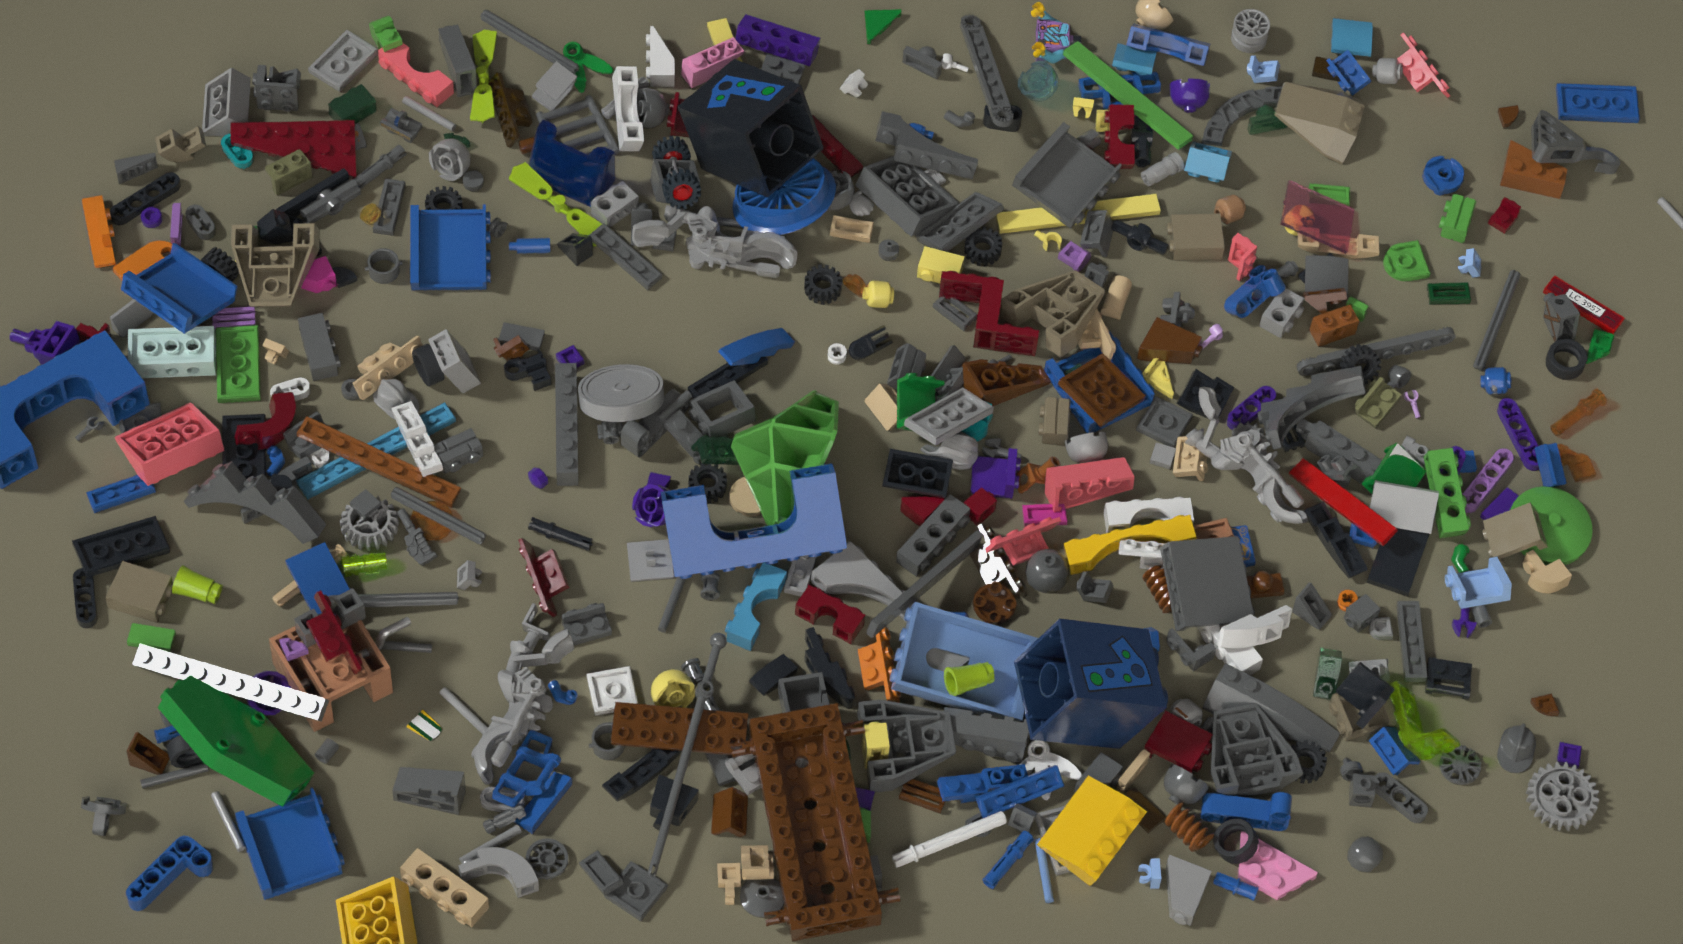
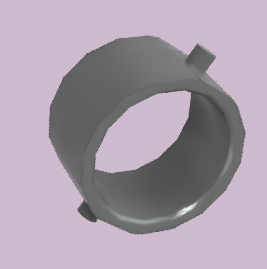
M380 248L374 250L369 255L367 260L368 267H365V271H369L370 278L375 282L387 284L393 282L400 273L399 265L403 264L402 261L398 260V256L393 250ZM380 260H388L395 264L394 268L387 272H379L372 268Z
M612 722L598 725L592 733V743L589 744V748H593L594 754L603 760H614L620 757L625 749V746L618 745L614 749L606 750L599 747L596 743V739L600 735L612 733Z

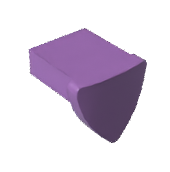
M1070 241L1058 254V259L1079 272L1091 259V252L1082 249Z

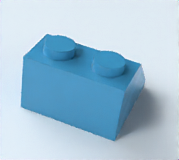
M1193 141L1189 149L1184 171H1187L1188 175L1193 177L1203 175L1213 182L1224 181L1232 151Z

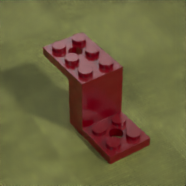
M942 271L939 298L945 297L946 299L953 298L959 301L979 303L973 348L1028 356L1036 355L1039 330L1031 327H1014L1011 324H998L1004 280L997 277H981L976 274H960L956 271Z

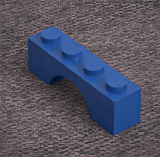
M1138 24L1131 26L1126 46L1145 51L1169 54L1202 66L1206 63L1211 45L1210 43Z

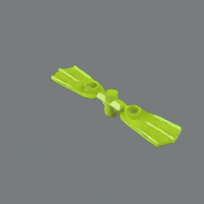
M486 29L472 35L475 63L478 66L476 73L479 78V86L474 90L470 120L482 123L490 118H495L493 92L491 86L488 85L490 81L488 67L493 61L497 31Z
M526 162L513 167L509 180L536 198L550 202L557 213L562 212L566 215L567 222L579 234L590 235L602 225V223L582 210L568 207L565 204L566 199L563 195H552V187ZM541 190H544V191H546L547 193H546V194H540V191H541ZM577 216L579 220H573L572 217Z

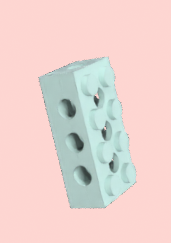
M214 326L194 327L185 334L175 327L128 329V361L141 378L216 375V336Z

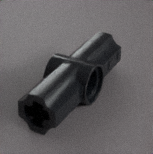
M1134 114L1131 144H1134L1135 165L1144 168L1151 163L1153 129Z

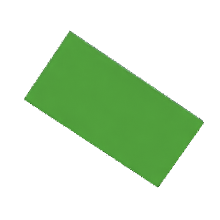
M258 325L216 328L218 403L261 401Z

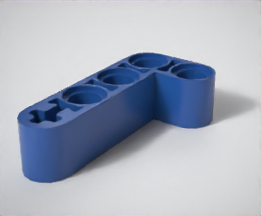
M1277 792L1272 795L1271 801L1208 793L1202 798L1201 819L1220 824L1231 819H1242L1247 821L1252 828L1284 831L1288 828L1291 818L1292 796L1288 793Z
M180 836L128 886L126 896L129 907L134 911L144 910L186 868L199 877L210 875L213 871L211 854L193 838ZM183 848H190L187 852L181 851ZM200 861L207 862L204 865H197ZM169 863H173V864H174V866H172V867H169V868L165 867V865H167V864H169ZM152 879H158L156 883H149Z

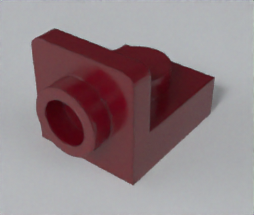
M1504 197L1499 208L1490 217L1488 224L1506 234L1518 219L1521 206L1515 201Z
M82 323L76 328L82 343L104 330L111 337L109 324L104 323L99 331L93 326H87Z

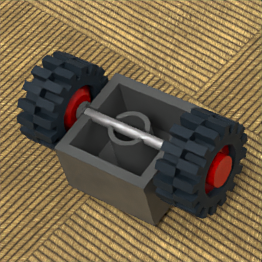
M669 136L668 140L666 137H663V142L658 140L657 145L653 147L654 151H652L653 165L650 181L656 202L670 203L671 207L674 208L676 205L677 209H680L681 206L686 209L688 204L692 207L693 203H697L698 197L701 196V187L694 160L690 159L691 154L688 145L685 143V140H680L678 136L675 139L673 136Z

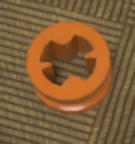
M1344 590L1339 594L1337 605L1342 611L1346 612V608L1358 600V597L1352 590ZM1344 598H1345L1346 600L1351 599V603H1350V602H1346V603L1343 602V601H1344Z

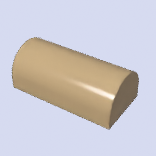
M1120 275L1112 278L1101 309V315L1117 320L1121 319L1132 288L1130 279Z

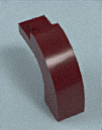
M293 392L272 394L269 404L272 417L268 421L258 424L237 425L234 437L236 445L257 443L259 450L280 443L284 439L283 433L290 429L296 410Z

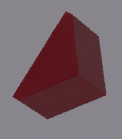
M901 497L900 512L920 527L940 506L944 498Z

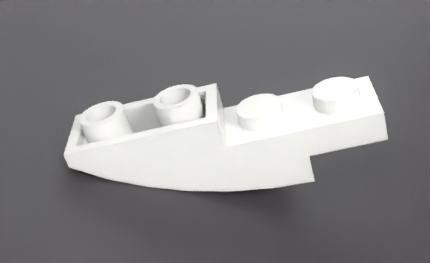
M1285 605L1259 618L1250 614L1221 627L1218 646L1221 648L1250 647L1281 638L1282 630L1289 627L1292 608Z

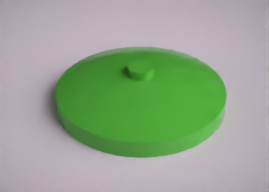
M1542 486L1523 492L1515 500L1510 510L1527 503H1531L1537 509L1548 545L1547 548L1539 550L1537 546H1533L1520 551L1523 555L1534 550L1544 565L1547 566L1558 559L1564 565L1576 561L1584 554L1592 539V522L1585 507L1573 495L1558 488Z

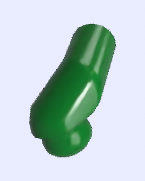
M1459 544L1454 548L1451 558L1459 573L1470 571L1464 562L1465 556H1467V553L1469 554L1470 549L1467 545Z

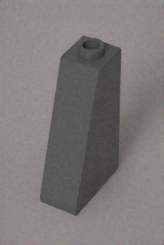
M458 24L439 28V42L457 97L474 94V90L477 87L476 69Z

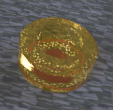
M373 203L368 204L362 209L360 219L367 225L373 224L379 219L381 209Z

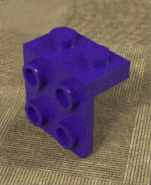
M1009 448L1007 459L978 456L972 465L971 494H974L982 487L987 492H991L995 497L1013 499L1014 488L1018 489L1019 476H1015L1016 470H1020L1021 458L1017 457V449Z

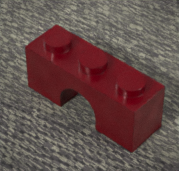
M1110 104L1107 111H1104V123H1108V131L1104 132V142L1108 143V150H1105L1104 160L1115 168L1120 163L1122 165L1121 169H1133L1135 165L1134 144L1122 143L1118 137V132L1133 128L1134 105Z
M808 585L795 604V615L813 625L821 616L828 615L833 617L836 621L833 624L832 635L849 644L853 643L865 624V614L860 609L844 604L841 599L833 598L817 587L814 588Z

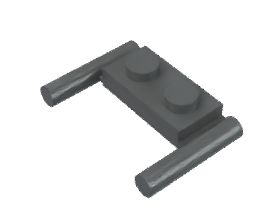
M686 390L657 415L656 419L663 424L688 454L693 457L695 463L700 464L723 444L729 436L726 434L713 440L710 444L707 443L708 440L682 411L677 410L692 397L691 393Z

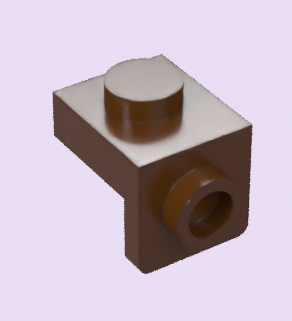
M519 335L505 344L497 337L493 339L496 345L494 347L496 354L499 358L503 357L507 361L521 357L526 351L530 350L528 344Z

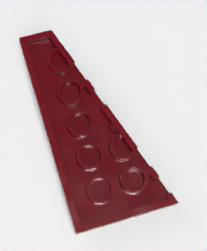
M355 120L230 123L231 145L254 152L260 151L267 153L268 156L281 158L301 150L310 161L311 168L331 171L332 174L345 168L350 179L356 177Z

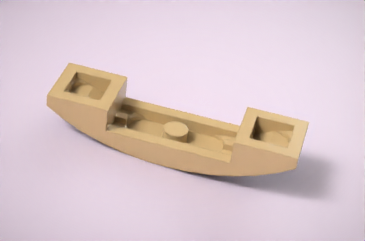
M1297 229L1298 247L1316 255L1327 256L1331 253L1334 257L1347 259L1368 258L1379 255V236L1358 234L1356 239L1319 235L1316 229Z

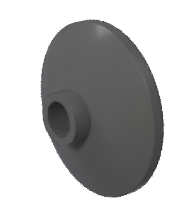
M775 878L769 880H747L740 891V901L743 908L749 914L764 918V912L781 910L784 900L780 882ZM760 891H766L767 894H766V895H760L759 892H760Z

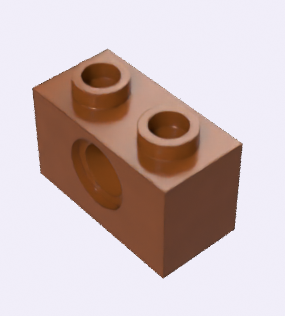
M1347 305L1313 317L1309 331L1318 347L1355 335L1359 319L1351 305Z

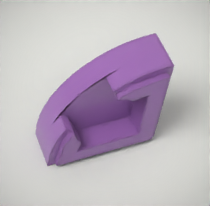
M291 638L279 639L287 661L309 654L308 648L304 643L291 640Z

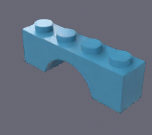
M765 562L762 563L760 569L756 568L752 576L753 582L751 586L747 585L743 593V602L737 604L734 611L735 617L733 621H728L725 628L727 642L749 651L752 650L760 634V623L752 614L754 607L764 600L778 599L787 580V571L770 564H765Z

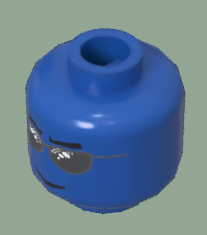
M1504 367L1487 368L1485 375H1481V388H1485L1489 395L1505 394L1511 388V372H1507Z

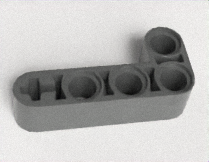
M671 389L664 396V402L657 411L642 418L639 422L635 420L628 421L621 431V445L635 456H643L668 431L656 419V416L682 394L675 389ZM690 401L685 402L677 410H681L684 414L690 407Z

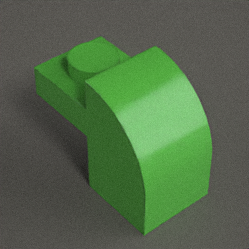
M389 15L369 23L371 36L378 49L382 48L385 52L403 45L402 39Z

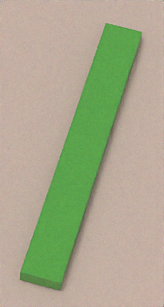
M1079 41L1064 50L1063 55L1123 105H1134V114L1179 150L1192 141L1193 135Z

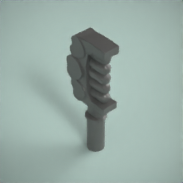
M404 508L400 509L397 514L409 533L404 537L408 546L407 551L418 564L424 566L438 556L433 550H430L431 546H428L429 543L423 537V529H416Z

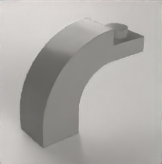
M488 847L478 849L477 859H468L458 865L459 876L463 881L486 874H498L510 881L517 898L539 891L538 879L531 865L521 855L505 848Z

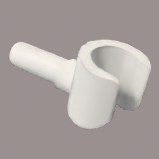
M943 54V59H941L943 69L957 68L965 72L968 71V67L953 62L951 54Z

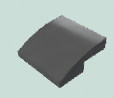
M1306 256L1305 292L1345 288L1348 299L1349 260L1334 256Z

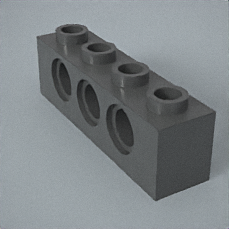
M949 495L897 551L896 563L916 577L921 571L925 572L929 568L931 560L941 555L944 546L948 542H953L960 528L964 529L970 522V508L952 495Z

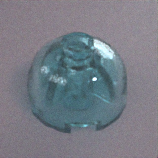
M1039 60L1030 64L1032 67L1026 73L1023 71L1018 79V88L1021 90V93L1031 101L1042 102L1052 97L1059 85V78L1055 69L1046 61Z

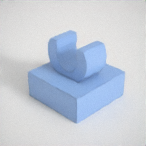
M1474 248L1466 249V256L1459 257L1460 263L1464 265L1458 266L1461 273L1469 272L1472 278L1480 277L1482 260Z
M1160 858L1150 859L1149 866L1146 864L1139 865L1138 872L1147 873V876H1140L1139 882L1142 884L1150 882V889H1159L1162 879Z

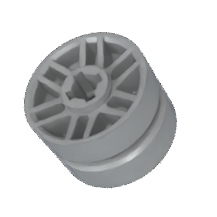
M1246 9L1239 12L1234 19L1231 33L1233 45L1245 53H1256L1262 50L1267 43L1270 29L1268 17L1263 12L1255 9Z

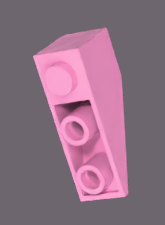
M734 37L683 59L681 76L692 89L707 82L729 62L740 57L744 50Z

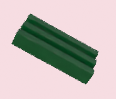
M1468 282L1427 284L1429 305L1470 304L1471 302ZM1439 290H1446L1445 292H1433Z

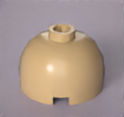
M1139 0L1137 2L1135 12L1138 17L1136 20L1138 25L1162 31L1174 21L1168 10L1161 6L1159 0Z

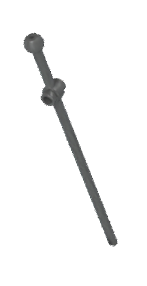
M714 633L710 637L712 649L703 681L698 683L695 688L697 702L648 869V875L650 876L653 866L655 867L652 877H655L657 874L705 702L714 692L711 681L720 650L727 644V638L722 633Z

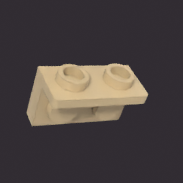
M1186 436L1178 437L1173 467L1174 476L1196 475L1199 481H1204L1205 473L1208 471L1207 456L1195 446L1185 444L1184 442L1188 439Z

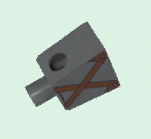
M1548 293L1543 298L1545 302L1543 319L1554 342L1560 339L1575 340L1580 316L1579 311L1567 295L1555 296L1554 293Z

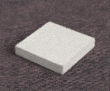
M630 666L587 674L595 716L614 713L615 702L638 704Z

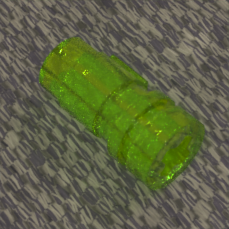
M385 552L363 554L362 556L353 554L352 557H349V555L341 556L343 576L350 577L352 574L357 576L359 573L364 572L365 575L379 573V570H386L387 558Z

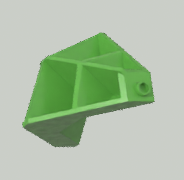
M816 390L811 391L773 418L741 431L734 436L731 448L767 526L782 523L792 514L794 496L790 470L824 465L838 431L839 401L822 395Z

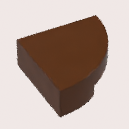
M1518 105L1498 109V115L1503 128L1511 126L1516 120L1519 112Z
M1552 693L1531 698V705L1539 713L1546 716L1559 715V710Z

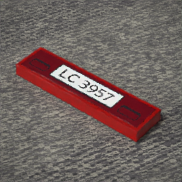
M1555 275L1543 290V293L1546 295L1548 293H1554L1555 296L1567 295L1579 311L1580 316L1608 333L1615 334L1624 322L1625 318Z

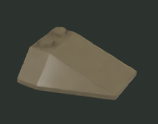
M1284 82L1274 115L1324 157L1342 164L1357 137L1365 105L1360 99L1343 91Z

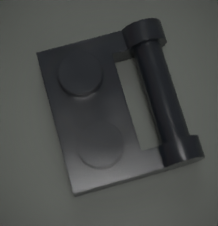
M1429 657L1427 661L1425 693L1432 694L1434 692L1454 695L1469 700L1472 664ZM1434 682L1463 686V688L1434 684Z

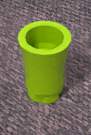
M182 565L175 577L172 594L216 604L223 585Z
M988 662L959 667H946L944 670L946 689L953 696H959L970 690L984 687L995 680L994 669Z

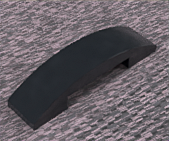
M652 748L649 753L622 774L618 772L602 784V787L617 802L623 800L651 782L682 751Z

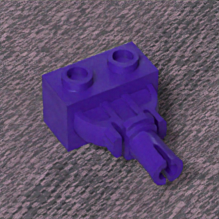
M56 321L52 328L42 331L35 329L27 333L14 328L13 332L10 333V341L24 344L26 352L33 353L34 357L40 362V365L52 360L59 354L65 353L81 342L75 326Z

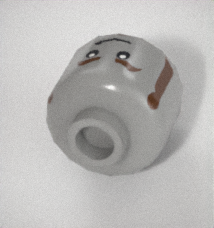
M1188 698L1179 699L1171 706L1170 712L1197 727L1201 725L1203 712L1192 700Z

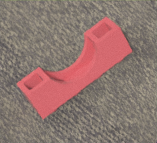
M403 43V45L385 52L382 48L378 50L381 67L392 72L399 81L405 82L413 92L419 93L427 103H432L435 107H438L454 94L453 81L441 71L423 73L414 70L409 65L411 60L410 47Z

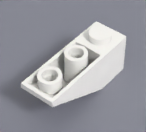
M650 26V34H646V46H650V50H646V63H650V67H646V79H650V87H674V57L655 28Z

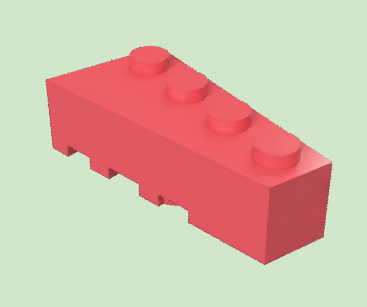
M1125 457L1046 469L1045 495L1049 503L1052 504L1054 513L1061 511L1059 504H1064L1066 509L1132 490L1134 486V475Z

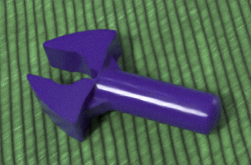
M1470 607L1461 609L1459 620L1453 619L1452 628L1458 637L1463 625L1467 629V638L1472 635L1476 628L1477 622L1469 620Z

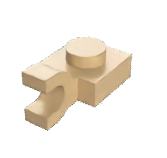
M717 863L718 888H725V905H734V887H741L740 863Z

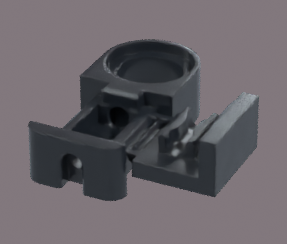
M537 350L538 354L525 359L517 357L507 361L504 365L505 377L508 380L516 381L525 377H532L531 383L534 391L552 385L551 377L546 370V359L543 358L540 350ZM512 367L519 368V371L516 373H510L508 370Z

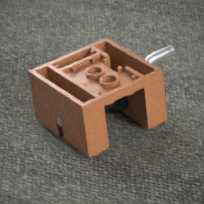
M405 617L380 631L376 642L373 641L361 620L342 630L344 635L347 634L352 642L351 648L354 654L357 653L361 658L362 670L357 675H354L344 654L326 662L317 643L308 647L309 654L287 661L279 639L291 638V640L302 642L295 626L269 639L273 665L280 674L287 678L286 680L291 689L329 700L322 722L305 717L314 732L334 723L332 701L364 686L373 703L393 693L390 666L381 654L380 649L383 647L388 636L411 625L409 617Z

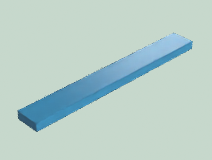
M446 403L420 415L429 436L456 422V417ZM399 427L367 443L390 455H394L408 447ZM340 457L296 481L308 500L366 468Z

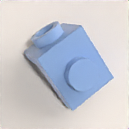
M1255 55L1251 56L1250 63L1247 64V73L1251 76L1254 83L1277 81L1280 69L1278 60L1259 62Z

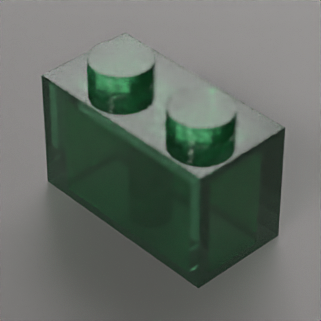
M362 84L349 89L347 93L334 98L328 103L329 116L334 121L355 120V124L377 112L376 99Z

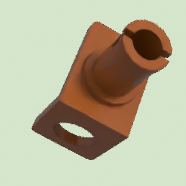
M1051 456L1041 466L1028 463L1015 474V476H1019L1018 492L1023 494L1035 483L1045 485L1046 469L1061 466L1060 461L1056 457ZM1023 474H1026L1028 477L1025 485H1022L1020 482Z

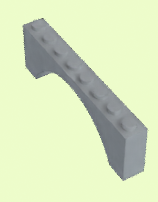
M851 541L847 543L846 549H843L840 553L833 554L814 569L811 576V582L817 588L822 589L827 595L840 593L858 594L878 600L887 606L905 592L899 590L894 585L891 577L884 575L879 570L878 565L873 560L870 561L865 556L864 551L859 546H855ZM906 610L899 615L903 620ZM937 648L929 650L926 654L928 665L944 671L946 667L966 666L969 663L968 657Z

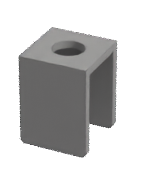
M556 61L536 83L537 90L532 94V98L549 111H552L573 89L577 76Z

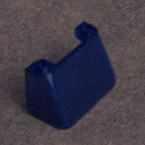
M543 119L536 130L528 165L552 187L553 191L591 207L593 199L607 192L615 181V151L606 147H597L592 150L590 155L580 152L554 140L557 135L556 126Z

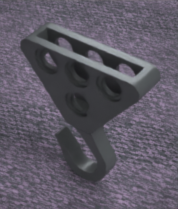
M1540 110L1531 127L1532 158L1536 162L1575 163L1580 160L1598 159L1603 162L1598 163L1594 172L1616 173L1621 164L1616 155L1603 148L1586 146L1580 136L1547 111Z

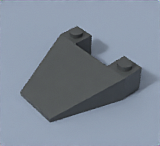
M886 700L858 702V721L863 720V727L864 724H869L870 722L886 723L890 744L888 759L868 761L867 779L870 791H892L956 754L950 712Z

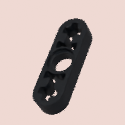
M80 568L73 574L76 618L80 627L91 628L97 622L93 576L86 578V587H82L81 577L85 576V573ZM83 594L91 596V599L87 602L79 601V597ZM84 609H88L89 620H84Z

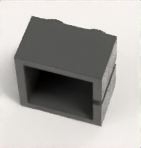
M822 672L778 680V695L782 713L829 705Z

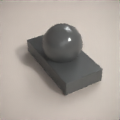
M906 46L903 50L902 62L935 79H938L941 75L942 62L936 60L937 54L932 47L925 46L917 51Z

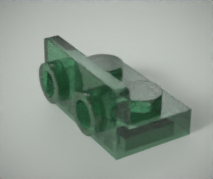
M702 436L691 446L692 451L699 452L702 464L739 465L731 448L733 438Z

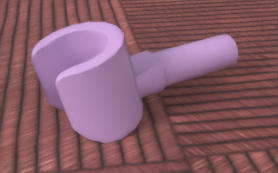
M1215 324L1209 329L1212 335L1201 344L1203 349L1212 341L1220 340L1223 337V329L1219 324Z
M1412 390L1414 394L1413 399H1410L1408 393L1404 392V399L1410 402L1415 418H1420L1416 402L1418 392Z

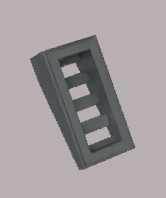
M155 153L114 161L119 184L158 168Z

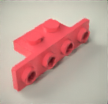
M1403 32L1401 36L1410 49L1397 59L1403 65V74L1413 88L1419 92L1434 81L1441 92L1447 98L1450 97L1447 91L1449 89L1447 83L1443 79L1439 80L1437 78L1439 72L1432 64L1430 66L1427 64L1428 57L1422 50L1418 51L1416 49L1418 44L1411 35L1407 37Z
M1048 517L1038 525H1035V523L1027 525L1022 531L1015 529L1009 532L1006 537L996 536L990 540L991 544L985 550L988 553L1003 547L1012 566L1028 561L1037 551L1049 549L1041 533L1053 529L1061 522L1060 517L1055 519Z

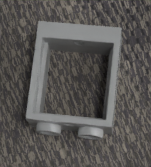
M447 329L428 339L442 372L462 393L481 384L468 352Z

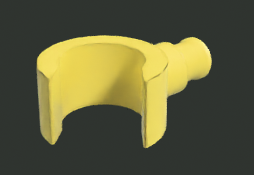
M1039 230L1035 232L1034 236L1043 241L1045 251H1047V241L1049 240L1056 241L1060 250L1062 238L1058 233L1049 232L1045 234Z

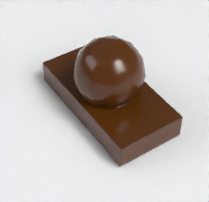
M1258 571L1253 576H1246L1251 590V599L1284 595L1280 573L1269 574L1266 571Z

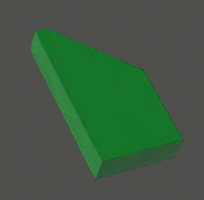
M1594 329L1586 364L1609 355L1615 334Z

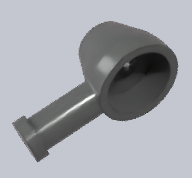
M1394 365L1388 371L1391 381L1387 384L1393 389L1396 387L1402 388L1409 382L1412 373L1405 367Z

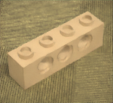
M418 848L400 867L403 882L410 887L412 885L416 887L426 899L431 898L437 902V906L444 912H451L455 919L463 925L467 924L472 928L489 909V900L486 896ZM425 874L430 875L428 879L420 878ZM441 887L448 888V890L444 892L438 891V889ZM458 900H465V901H466L464 904H457V903H456V901H458Z

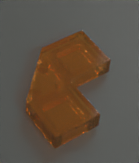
M1557 444L1562 466L1568 465L1575 482L1595 478L1596 472L1589 456L1583 453L1578 454L1563 444Z

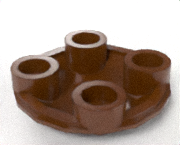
M997 581L979 588L973 599L974 611L978 618L993 625L1008 621L1014 614L1017 604L1011 590Z

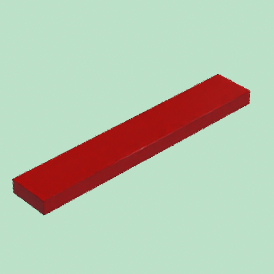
M1304 458L1289 472L1293 479L1380 545L1384 546L1397 532L1396 527Z

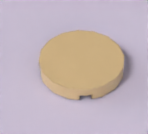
M746 478L738 479L732 485L729 492L732 508L737 513L740 512L747 517L761 515L762 513Z

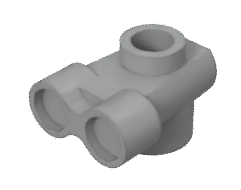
M1407 435L1401 446L1424 468L1423 456L1429 451L1428 448L1416 443V439Z

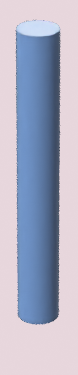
M1038 838L1035 840L1045 903L1054 902L1046 852L1037 846L1041 839Z

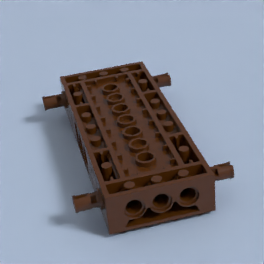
M838 703L749 719L750 741L731 743L730 746L731 750H734L732 751L733 758L748 754L755 756L785 905L782 910L764 912V919H767L766 927L786 923L789 925L793 942L881 925V905L901 902L900 895H897L899 894L898 887L884 891L876 889L845 741L847 736L865 734L863 720L843 724ZM798 759H806L808 765L805 768H799L796 765V761ZM808 800H813L817 806L815 809L809 810L805 808L804 803ZM816 842H822L826 848L821 852H817L813 849V845ZM826 884H830L834 887V891L831 894H825L821 888Z

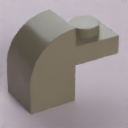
M199 126L183 135L170 129L155 138L158 154L171 162H186L195 159L194 153L206 147L204 132Z

